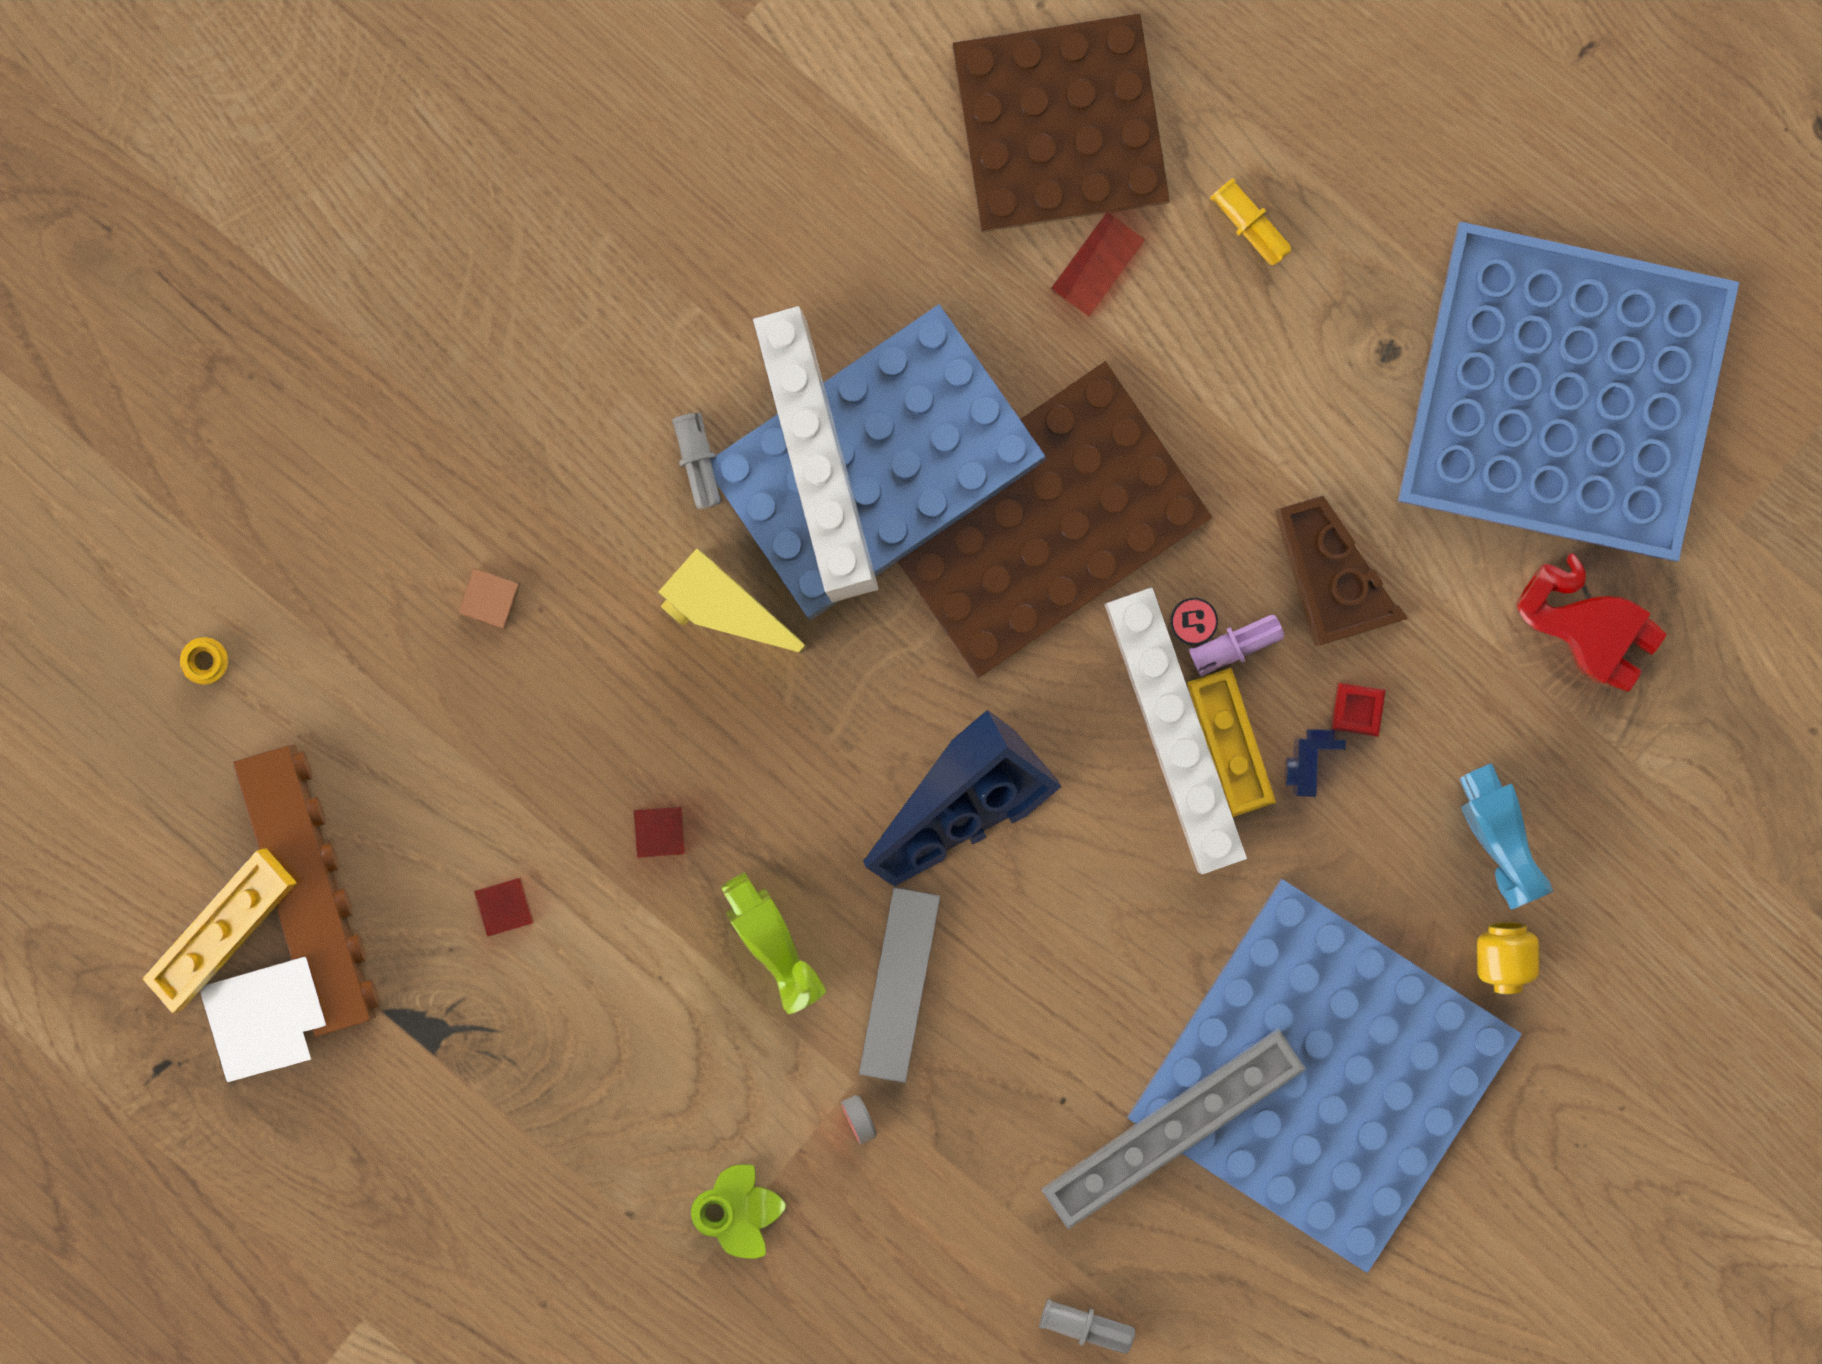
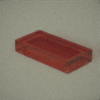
M1106 212L1050 290L1089 317L1145 239Z

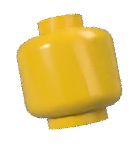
M1498 922L1488 925V931L1482 933L1477 938L1478 977L1483 982L1494 985V992L1517 994L1523 992V985L1535 981L1539 976V940L1536 935L1527 931V925L1523 923Z

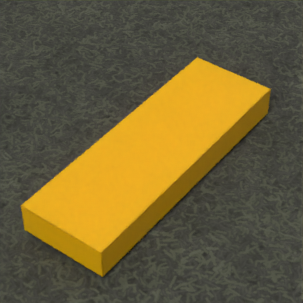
M1232 668L1186 682L1232 817L1276 803Z

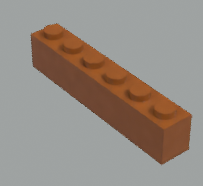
M288 745L234 761V767L259 850L267 848L297 882L276 908L291 959L295 960L302 957L307 959L326 1026L313 1029L314 1036L317 1037L372 1020L376 1017L374 1008L380 1007L379 996L373 980L366 981L361 967V963L366 961L364 945L360 935H352L347 917L353 916L351 901L346 889L339 890L334 871L339 870V862L333 844H325L320 826L326 824L325 814L319 798H311L306 780L312 779V771L305 752L298 753L296 745Z

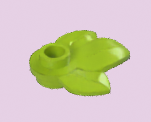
M751 1164L733 1165L722 1171L716 1180L714 1188L699 1194L691 1208L692 1222L699 1232L706 1236L717 1237L725 1252L735 1257L746 1259L765 1256L766 1246L760 1229L774 1222L786 1208L784 1200L775 1192L764 1187L754 1186L755 1168ZM709 1205H720L724 1210V1216L720 1220H711L706 1214V1209Z

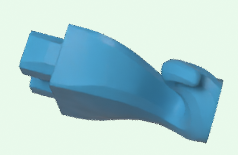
M1492 763L1459 778L1469 801L1461 806V810L1480 844L1499 865L1495 870V878L1498 888L1510 909L1512 910L1554 892L1550 881L1532 858L1520 804L1512 783L1502 787Z

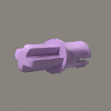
M1269 615L1235 631H1232L1231 627L1227 628L1228 633L1208 643L1191 648L1189 652L1200 676L1203 677L1235 661L1245 662L1244 656L1284 638V631L1278 618L1275 615Z

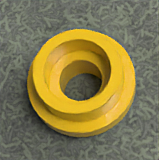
M199 637L191 640L183 648L180 656V666L184 675L190 681L202 685L212 684L220 680L226 673L229 663L228 654L224 646L219 641L208 637ZM202 652H208L213 657V664L208 670H203L198 666L197 659Z

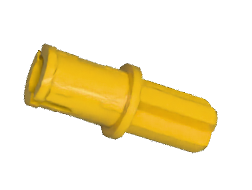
M1231 178L1210 197L1212 202H1215L1238 228L1235 232L1237 236L1243 234L1270 265L1273 266L1279 263L1289 254L1291 245L1264 216L1267 210L1265 208L1259 210L1236 184L1234 178Z

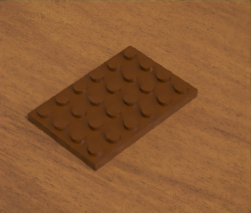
M1106 361L1020 419L1046 456L1047 460L898 561L977 679L1213 518Z

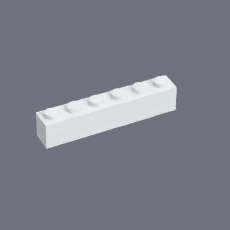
M799 306L755 318L753 321L825 593L833 603L879 590L807 320Z
M1151 587L1104 604L1197 872L1202 875L1247 859L1153 588Z

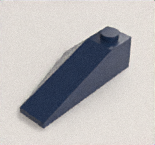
M986 710L951 740L863 860V863L867 869L891 885L896 886L943 861L947 854L946 851L968 839L971 840L972 844H975L987 838L984 833L985 830L1009 818L1013 824L1028 816L1062 786L1019 734L989 710Z

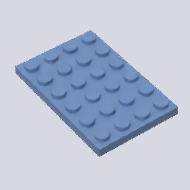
M940 304L824 382L875 577L1047 460L1040 447ZM777 414L716 455V458L711 459V464L717 485L807 618L811 621L837 602L832 603L824 590Z

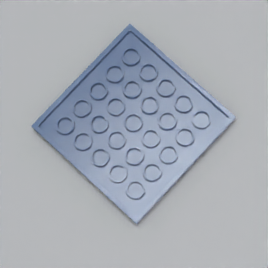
M1459 222L1456 228L1397 502L1678 562L1739 282Z
M1280 879L1127 1118L1134 1123H1138L1278 1028L1306 1070L1182 1154L1368 1273L1522 1033L1285 880Z

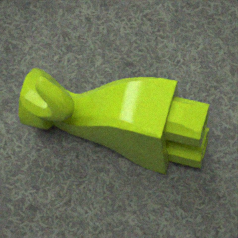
M745 872L720 886L732 906L730 910L726 911L730 923L751 954L775 977L781 1002L786 1013L793 1014L819 1000L826 993V988L814 969L807 962L799 960L788 927L767 890L764 888L757 893Z

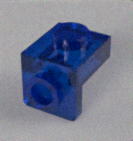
M1306 729V738H1294V757H1286L1285 785L1293 786V795L1316 797L1318 749L1346 750V740L1335 739V730Z

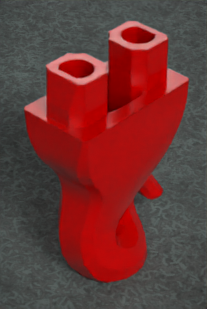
M1574 553L1569 554L1566 558L1570 573L1551 564H1542L1529 580L1515 604L1523 621L1536 631L1563 640L1568 645L1578 669L1597 684L1606 683L1619 690L1629 692L1640 677L1642 670L1622 657L1631 644H1634L1647 654L1653 655L1667 634L1654 621L1649 619L1650 612L1622 597H1591L1564 606L1552 607L1547 602V597L1551 591L1563 594H1572L1579 591L1586 582V571Z

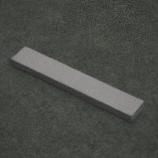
M1277 1028L1044 1185L1041 1190L1069 1230L1306 1069L1281 1031Z

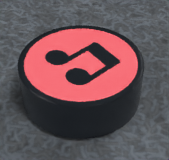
M1188 598L1179 602L1170 615V628L1173 635L1187 645H1199L1207 642L1214 636L1218 627L1216 610L1209 602L1201 598Z

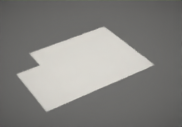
M306 957L205 985L200 990L227 1082L311 1060L303 1032L326 1026Z

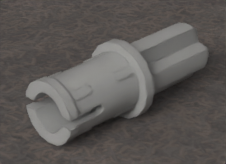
M702 413L685 414L672 419L682 460L679 461V466L681 468L686 467L696 507L698 509L711 508L720 504L721 501L711 464V459L716 458V454L710 451Z
M1047 1299L1039 1323V1328L1041 1329L1045 1328L1079 1339V1345L1083 1346L1085 1342L1123 1354H1127L1130 1351L1135 1337V1329L1132 1326L1095 1315L1092 1308L1085 1312L1053 1302L1050 1299Z

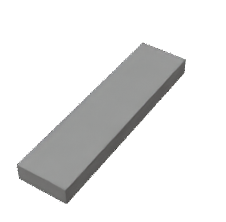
M898 887L893 888L859 1070L860 1075L906 1083L940 895Z

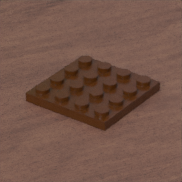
M1140 13L953 43L982 233L1168 204L1170 202Z

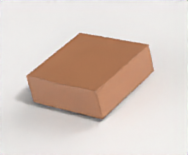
M473 568L458 613L505 629L520 584Z

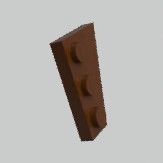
M1324 496L1274 510L1315 647L1408 619L1400 606L1395 605L1382 586L1384 583L1374 569L1371 570L1355 547L1356 542Z

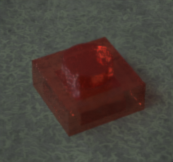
M682 806L634 810L637 858L686 854Z

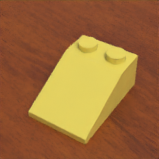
M698 549L689 556L658 591L666 599L661 607L681 625L685 626L691 621L699 626L802 653L807 647L801 639Z

